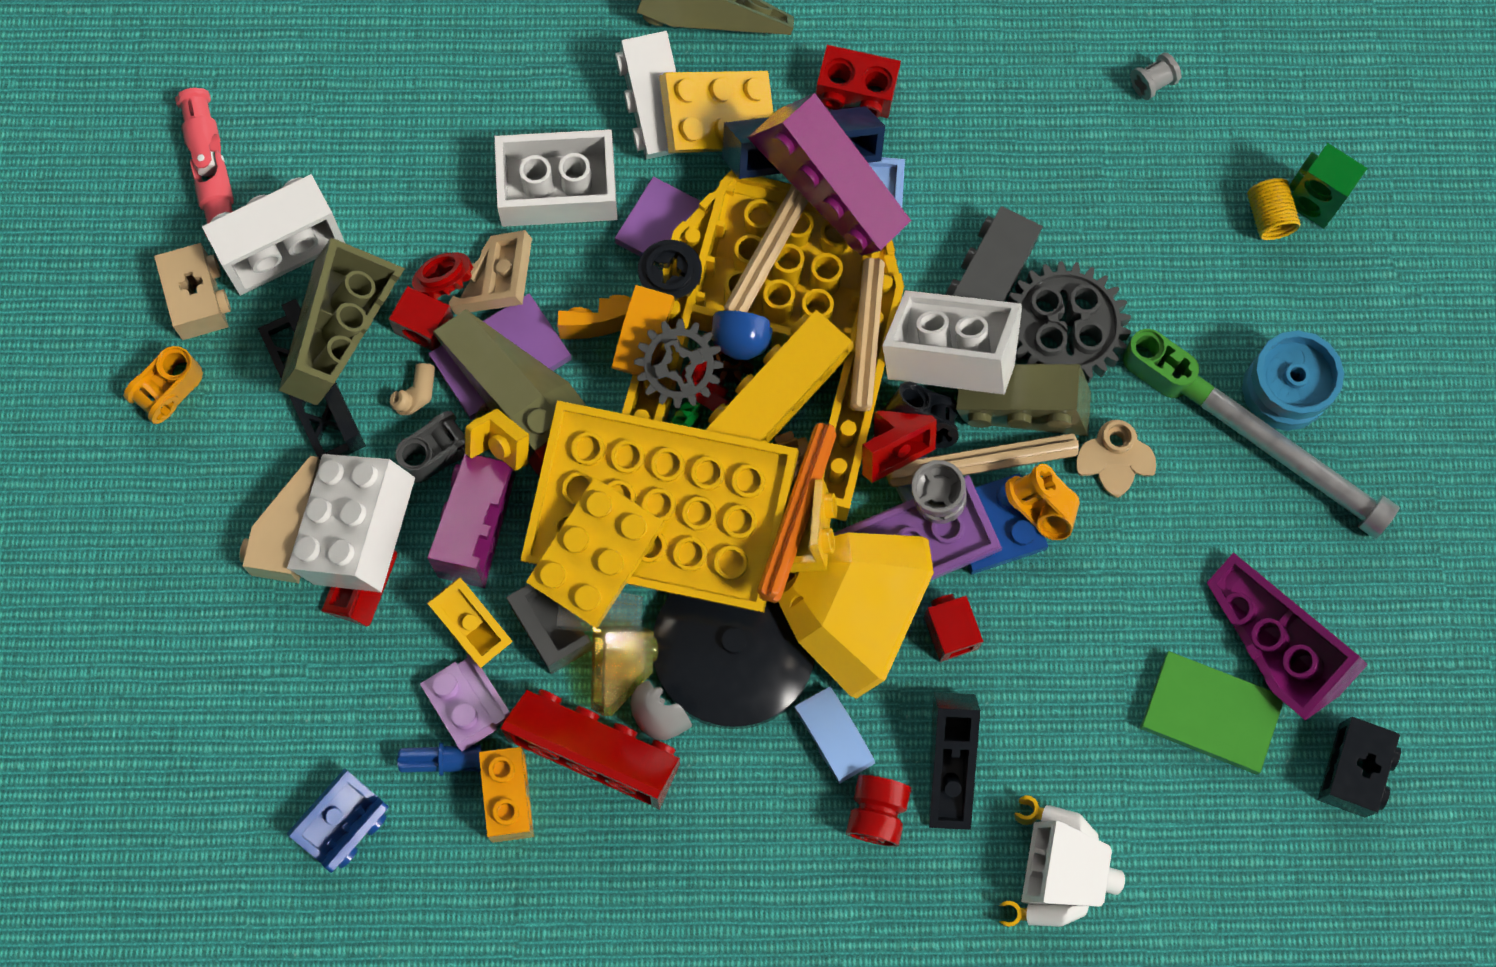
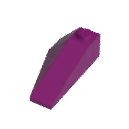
M1234 552L1207 582L1230 623L1234 626L1246 646L1245 648L1264 676L1270 690L1305 721L1338 698L1368 665L1357 653Z

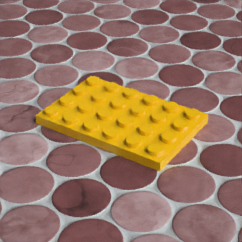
M557 400L520 561L534 565L538 564L593 478L596 477L666 523L627 584L764 613L767 601L760 599L757 589L789 500L799 450L798 448Z

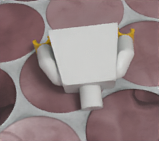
M1025 795L1019 798L1020 804L1029 805L1034 810L1028 816L1014 813V818L1018 823L1022 825L1034 823L1021 902L1027 903L1028 906L1027 908H1020L1013 901L1002 902L999 906H1013L1016 908L1018 915L1013 922L999 921L1001 924L1011 927L1017 925L1020 921H1027L1028 925L1061 927L1084 917L1088 912L1089 906L1101 907L1105 901L1106 893L1113 895L1121 893L1125 884L1123 871L1110 868L1112 854L1110 846L1099 841L1098 833L1081 814L1051 805H1046L1045 808L1039 807L1038 802L1032 796Z

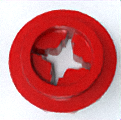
M459 252L439 254L427 260L417 270L412 279V286L415 290L435 299L444 294L450 296L452 291L462 289L463 282L469 281L472 278L471 271L474 267L466 254Z

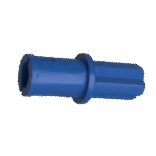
M439 743V747L401 748L397 755L398 770L400 772L439 771V776H444V772L454 771L481 772L479 752H482L481 745H472L461 752L458 746H444V743Z

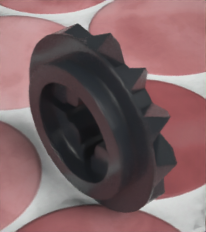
M678 240L656 242L644 251L639 260L638 277L642 286L673 295L675 301L684 296L690 297L696 286L700 285L702 275L700 258L696 251L684 242ZM677 259V273L680 276L672 275L670 280L664 283L663 271L659 268L668 269L670 264H673L674 260Z

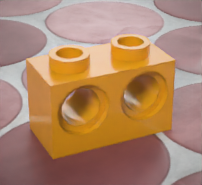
M522 747L479 752L488 839L494 843L534 837L526 754Z

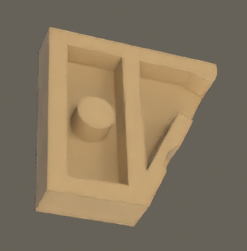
M525 230L490 236L481 250L480 258L473 263L472 278L469 280L470 282L460 298L452 296L449 301L450 308L456 315L465 309L469 312H477L523 304L532 238Z

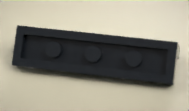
M296 299L281 305L286 316L258 328L281 380L287 359L285 364H283L280 355L288 358L290 350L275 346L271 335L288 327H292L295 333L301 312V307ZM336 382L324 396L327 406L322 418L306 413L304 407L307 401L289 395L312 447L320 460L322 454L346 456L366 447ZM331 413L336 422L329 420ZM311 422L319 424L316 432ZM329 427L340 431L346 443L324 452L320 440L325 428Z

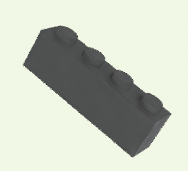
M1003 206L1000 207L995 218L988 215L978 234V237L983 239L978 249L970 247L961 265V268L966 270L961 281L953 279L945 295L1005 302L1031 254L1043 226Z

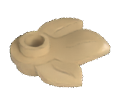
M1111 420L1100 428L1097 438L1091 439L1082 445L1076 460V470L1079 476L1098 474L1099 481L1104 490L1111 496L1119 498L1129 490L1135 474L1140 476L1155 475L1156 458L1148 445L1137 440L1136 431L1129 423L1122 420ZM1110 436H1119L1123 441V445H1113L1110 441Z

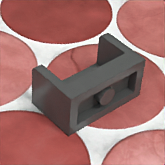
M528 584L506 597L511 609L551 674L593 650L588 635H585L572 612Z

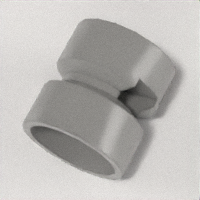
M944 460L930 461L923 464L916 471L912 480V495L918 513L925 520L935 524H946L956 520L963 513L967 503L966 484L962 472L954 464Z

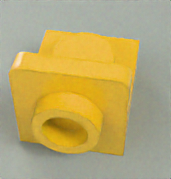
M495 409L482 417L474 419L466 426L465 454L470 458H474L489 449L497 459L504 461L516 471L528 464L529 434L499 409Z

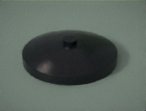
M670 594L657 616L652 635L654 668L667 696L674 704H679L691 718L706 725L722 729L755 727L769 722L784 713L804 691L815 661L798 643L778 602L767 601L765 611L761 613Z

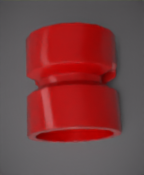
M859 775L853 798L859 804V808L851 810L846 835L877 845L898 847L903 829V823L898 818V814L907 811L911 787L884 777Z

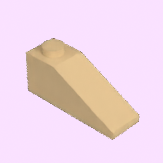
M308 457L253 524L249 539L245 538L240 548V562H243L242 566L251 576L292 583L300 582L301 576L290 571L287 567L320 464L318 457Z

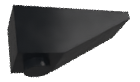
M934 692L930 744L929 828L971 830L981 711L975 694Z

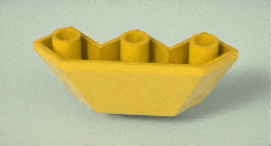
M850 532L834 536V553H828L827 570L790 572L781 600L778 603L798 643L855 699L886 680L933 576L934 571L929 539L923 536Z

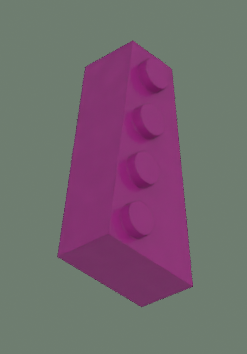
M815 93L779 108L747 137L838 231L847 244L861 256L881 251L911 221Z

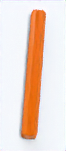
M817 423L812 431L757 589L759 597L763 601L777 603L781 600L813 507L815 479H822L837 436L835 427L831 424Z

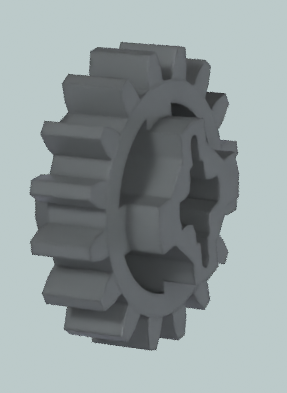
M679 318L676 328L671 329L667 321L661 322L662 333L658 334L650 329L647 333L652 342L650 344L640 342L638 348L645 352V357L636 358L634 364L644 366L645 371L637 376V380H648L650 385L645 393L649 395L657 390L661 393L659 403L662 405L668 397L674 398L675 408H680L682 398H688L690 404L694 406L696 405L695 394L700 392L708 398L711 395L706 386L708 382L713 384H719L720 379L713 374V369L723 368V362L714 360L713 355L720 352L721 347L720 345L709 346L708 342L713 334L709 331L703 336L699 335L698 322H695L690 329H686L683 319ZM677 336L689 337L695 340L701 347L691 350L682 346ZM663 341L666 350L662 361L652 365L653 352L657 345ZM671 345H674L676 352H679L682 358L689 357L691 361L685 367L687 381H684L682 374H679L677 368L670 370L668 364L673 360ZM707 361L705 374L699 383L695 385L692 377L696 365ZM668 377L678 382L681 390L667 388L657 379Z

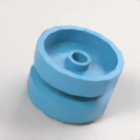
M1299 330L1284 332L1265 344L1244 373L1242 391L1245 403L1255 416L1272 428L1285 431L1302 429L1316 421L1334 402L1342 390L1344 370L1340 356L1331 344L1321 337Z

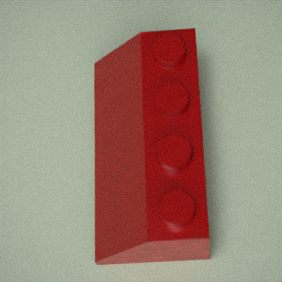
M539 689L538 694L526 690L501 727L509 743L522 747L529 752L660 810L680 766V758L674 756L676 750L673 747L658 740H653L651 745L636 739L638 733L635 730L620 723H615L613 728L598 722L600 716L587 708L577 706L575 711L560 705L562 701L560 697L546 690Z

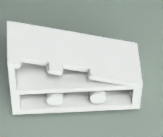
M663 31L621 40L620 52L615 53L619 75L625 76L628 90L624 91L627 110L629 114L634 113L637 128L632 129L637 151L644 150L646 160L674 154L668 153L659 76L665 72H676L668 33Z

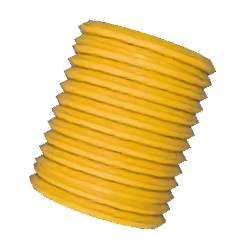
M1268 179L1255 184L1247 192L1257 231L1261 239L1275 240L1286 237L1297 231L1301 225L1288 184L1289 182L1286 179Z

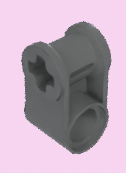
M452 411L439 414L426 426L403 439L398 444L396 449L398 465L415 477L414 483L427 481L448 465L464 457L465 435L455 423L456 416ZM413 454H422L426 457L425 461L417 466H411L406 463L407 459Z

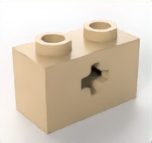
M198 243L154 256L172 326L182 340L229 327L225 313L231 312V307L225 290H218L216 278L222 277L214 254L208 256L202 244Z

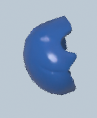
M719 311L713 315L712 341L715 346L720 345V352L734 360H751L768 351L772 342L773 329L770 327V321L766 317L742 311Z

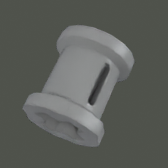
M1166 52L1160 54L1152 64L1145 68L1137 67L1130 74L1133 88L1144 100L1151 99L1155 96L1157 90L1168 84L1175 85L1179 83L1182 77L1178 63L1172 55Z

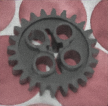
M1059 261L1055 272H1052L1047 264L1043 265L1040 276L1031 270L1026 278L1027 283L1019 280L1015 287L1017 293H1010L1007 302L1021 303L1022 306L1017 343L1018 350L1016 351L1015 361L1026 358L1028 360L1027 364H1080L1087 383H1090L1093 378V371L1098 376L1103 377L1107 371L1106 365L1110 367L1116 365L1119 360L1116 354L1122 355L1127 347L1122 341L1127 340L1131 334V330L1123 327L1128 325L1131 315L1120 313L1124 310L1127 301H1115L1114 299L1119 291V287L1107 290L1104 287L1108 279L1107 275L1099 280L1093 279L1094 268L1091 267L1085 274L1080 273L1078 262H1075L1071 271H1066L1062 261ZM1060 292H1064L1066 294V309L1064 307L1063 299ZM1075 300H1086L1092 309L1080 308ZM1043 301L1049 303L1053 307V311L1045 312L1040 310L1036 302ZM1064 311L1066 312V322L1060 321ZM1067 326H1072L1068 335V343L1073 354L1071 356L1066 351ZM1086 335L1092 337L1097 346L1091 347L1083 344L1079 336ZM1051 338L1057 343L1058 348L1049 349L1041 343L1040 339Z

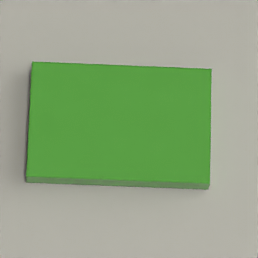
M1168 651L1161 665L1140 729L1257 775L1261 773L1284 702L1268 689Z

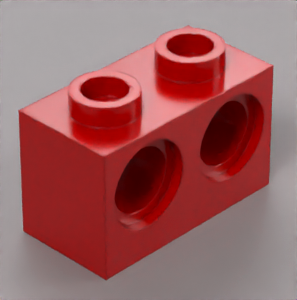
M827 44L817 82L816 95L824 106L829 109L838 110L866 106L877 118H889L901 61ZM841 78L846 82L837 84L831 81V79ZM877 86L883 91L873 92L868 87Z

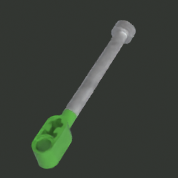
M1142 329L1133 335L1123 353V363L1131 373L1169 398L1187 396L1360 518L1361 522L1358 528L1372 538L1377 539L1394 519L1400 509L1398 505L1383 495L1376 501L1198 376L1199 365L1196 359L1188 352L1153 329ZM1136 347L1147 348L1152 353V357L1145 358L1137 352ZM1163 360L1164 363L1162 367H1158L1157 365L1159 361ZM1175 371L1182 375L1179 379L1172 375Z

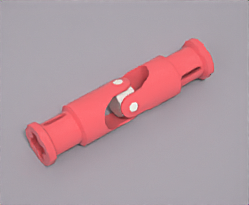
M189 88L179 92L178 96L175 97V101L183 114L184 123L181 128L185 145L191 151L192 159L190 164L200 209L204 210L208 224L215 216L221 213L233 212L231 205L234 203V197L225 160L221 155L217 123L215 119L211 118L208 105L211 101L210 93L204 88ZM202 176H208L211 179L203 182Z

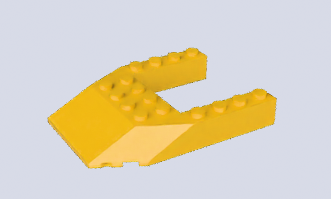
M730 170L719 182L716 190L709 193L699 203L698 209L686 221H682L674 229L671 240L684 242L696 251L701 261L702 275L700 285L696 286L690 297L684 296L675 301L668 320L671 329L676 328L678 319L682 318L686 329H690L695 322H698L699 330L711 331L712 333L713 315L716 312L724 311L727 300L792 184L760 176L739 179ZM808 201L750 306L748 313L764 316L770 321V327L773 329L771 348L777 344L783 346L792 336L790 330L797 320L805 314L810 317L817 309L853 341L855 349L863 261L866 258H879L885 263L872 408L870 411H856L850 407L854 350L841 364L843 369L829 424L835 427L837 436L822 479H824L829 493H834L836 496L837 517L834 519L846 521L862 460V444L866 443L885 367L882 345L901 302L904 283L902 275L898 270L892 240L881 251L861 256L847 244L838 231ZM677 259L674 260L673 264H670L668 269H662L664 283L670 280L672 275L680 276L677 273ZM677 336L680 344L687 347L689 337ZM664 343L662 345L657 363L663 360L664 355L666 353ZM671 345L673 360L668 364L670 370L677 368L680 374L684 358L679 355V352H676L674 345ZM632 375L622 413L666 422L673 398L668 397L663 405L660 404L659 397L661 393L656 390L652 394L647 395L645 391L650 382L648 380L638 381L637 376ZM668 377L657 379L667 388L676 389L677 381Z

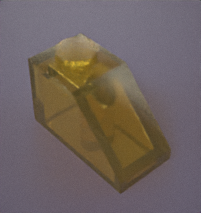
M642 626L593 627L592 710L603 716H612L634 693L637 686L642 684L653 673V661H656L658 656V643L654 637V631Z

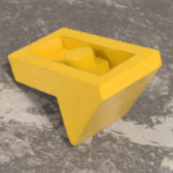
M458 577L427 602V605L450 631V635L479 668L483 667L513 642L461 577Z

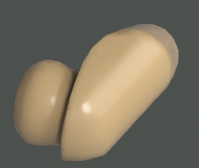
M427 363L416 364L413 386L405 391H395L390 397L391 408L399 415H412L429 403L433 393L435 366Z

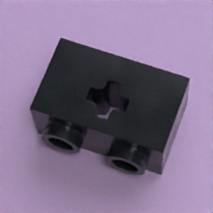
M1350 717L1339 723L1317 800L1364 818L1378 813L1379 810H1383L1390 796V787L1386 786L1389 772L1395 770L1401 756V748L1397 747L1400 734L1355 717ZM1363 761L1362 768L1357 766V763ZM1363 770L1367 771L1368 775L1363 777Z

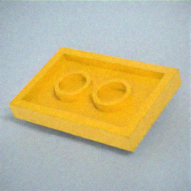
M768 71L665 72L659 76L668 153L722 151L724 122L768 118L773 114Z
M594 477L526 583L588 624L598 628L666 523Z

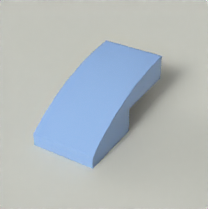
M831 687L822 690L795 706L798 717L817 744L820 755L839 784L875 764V760Z

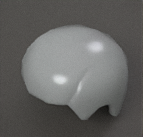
M644 681L636 686L630 705L637 725L646 735L655 740H668L692 727L688 715L679 704L664 705L665 699L660 698L663 689L661 687L654 688L650 681Z

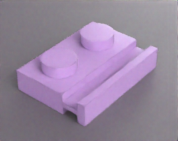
M468 654L466 655L468 658L458 664L454 662L420 683L461 752L496 731V726L503 723L510 714L483 669L479 668Z

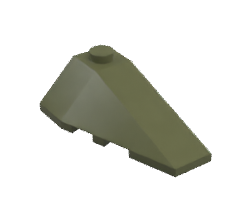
M640 0L637 13L642 14L644 20L657 26L667 24L672 27L791 35L794 29V16L763 0Z
M466 309L433 331L435 337L491 411L499 409L529 434L528 460L537 449L548 442L557 400L586 406L568 381Z

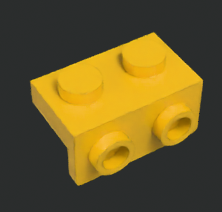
M815 479L813 507L790 572L827 570L828 553H834L835 539L833 529L830 528L831 518L837 517V500L834 493H829L824 479Z

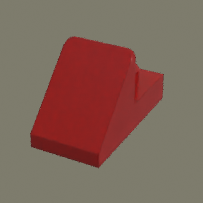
M876 411L874 413V438L862 444V475L873 483L936 449L937 419L932 415Z

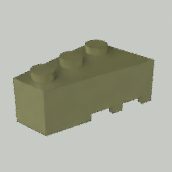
M1015 364L1004 395L958 389L957 411L964 423L977 428L998 426L1088 436L1091 390L1080 364Z

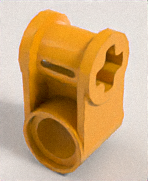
M180 346L167 347L160 352L141 374L137 375L127 385L123 395L124 399L129 403H136L148 414L150 422L160 424L169 418L184 398L199 385L203 375L202 368L186 349ZM183 362L187 363L185 370L181 374L172 375L175 366ZM151 395L155 400L151 401L148 396Z
M1042 463L1035 466L1032 472L1026 476H1014L1007 480L1005 492L1013 508L1020 511L1037 528L1041 535L1048 539L1059 541L1067 539L1071 535L1080 505L1079 497L1065 485L1051 467Z

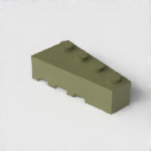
M331 237L314 262L278 391L318 405L336 382L405 268Z

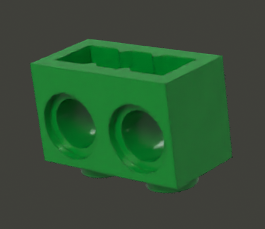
M1329 143L1326 144L1319 155L1311 152L1289 184L1290 190L1293 191L1292 198L1294 199L1296 211L1325 229L1368 168Z

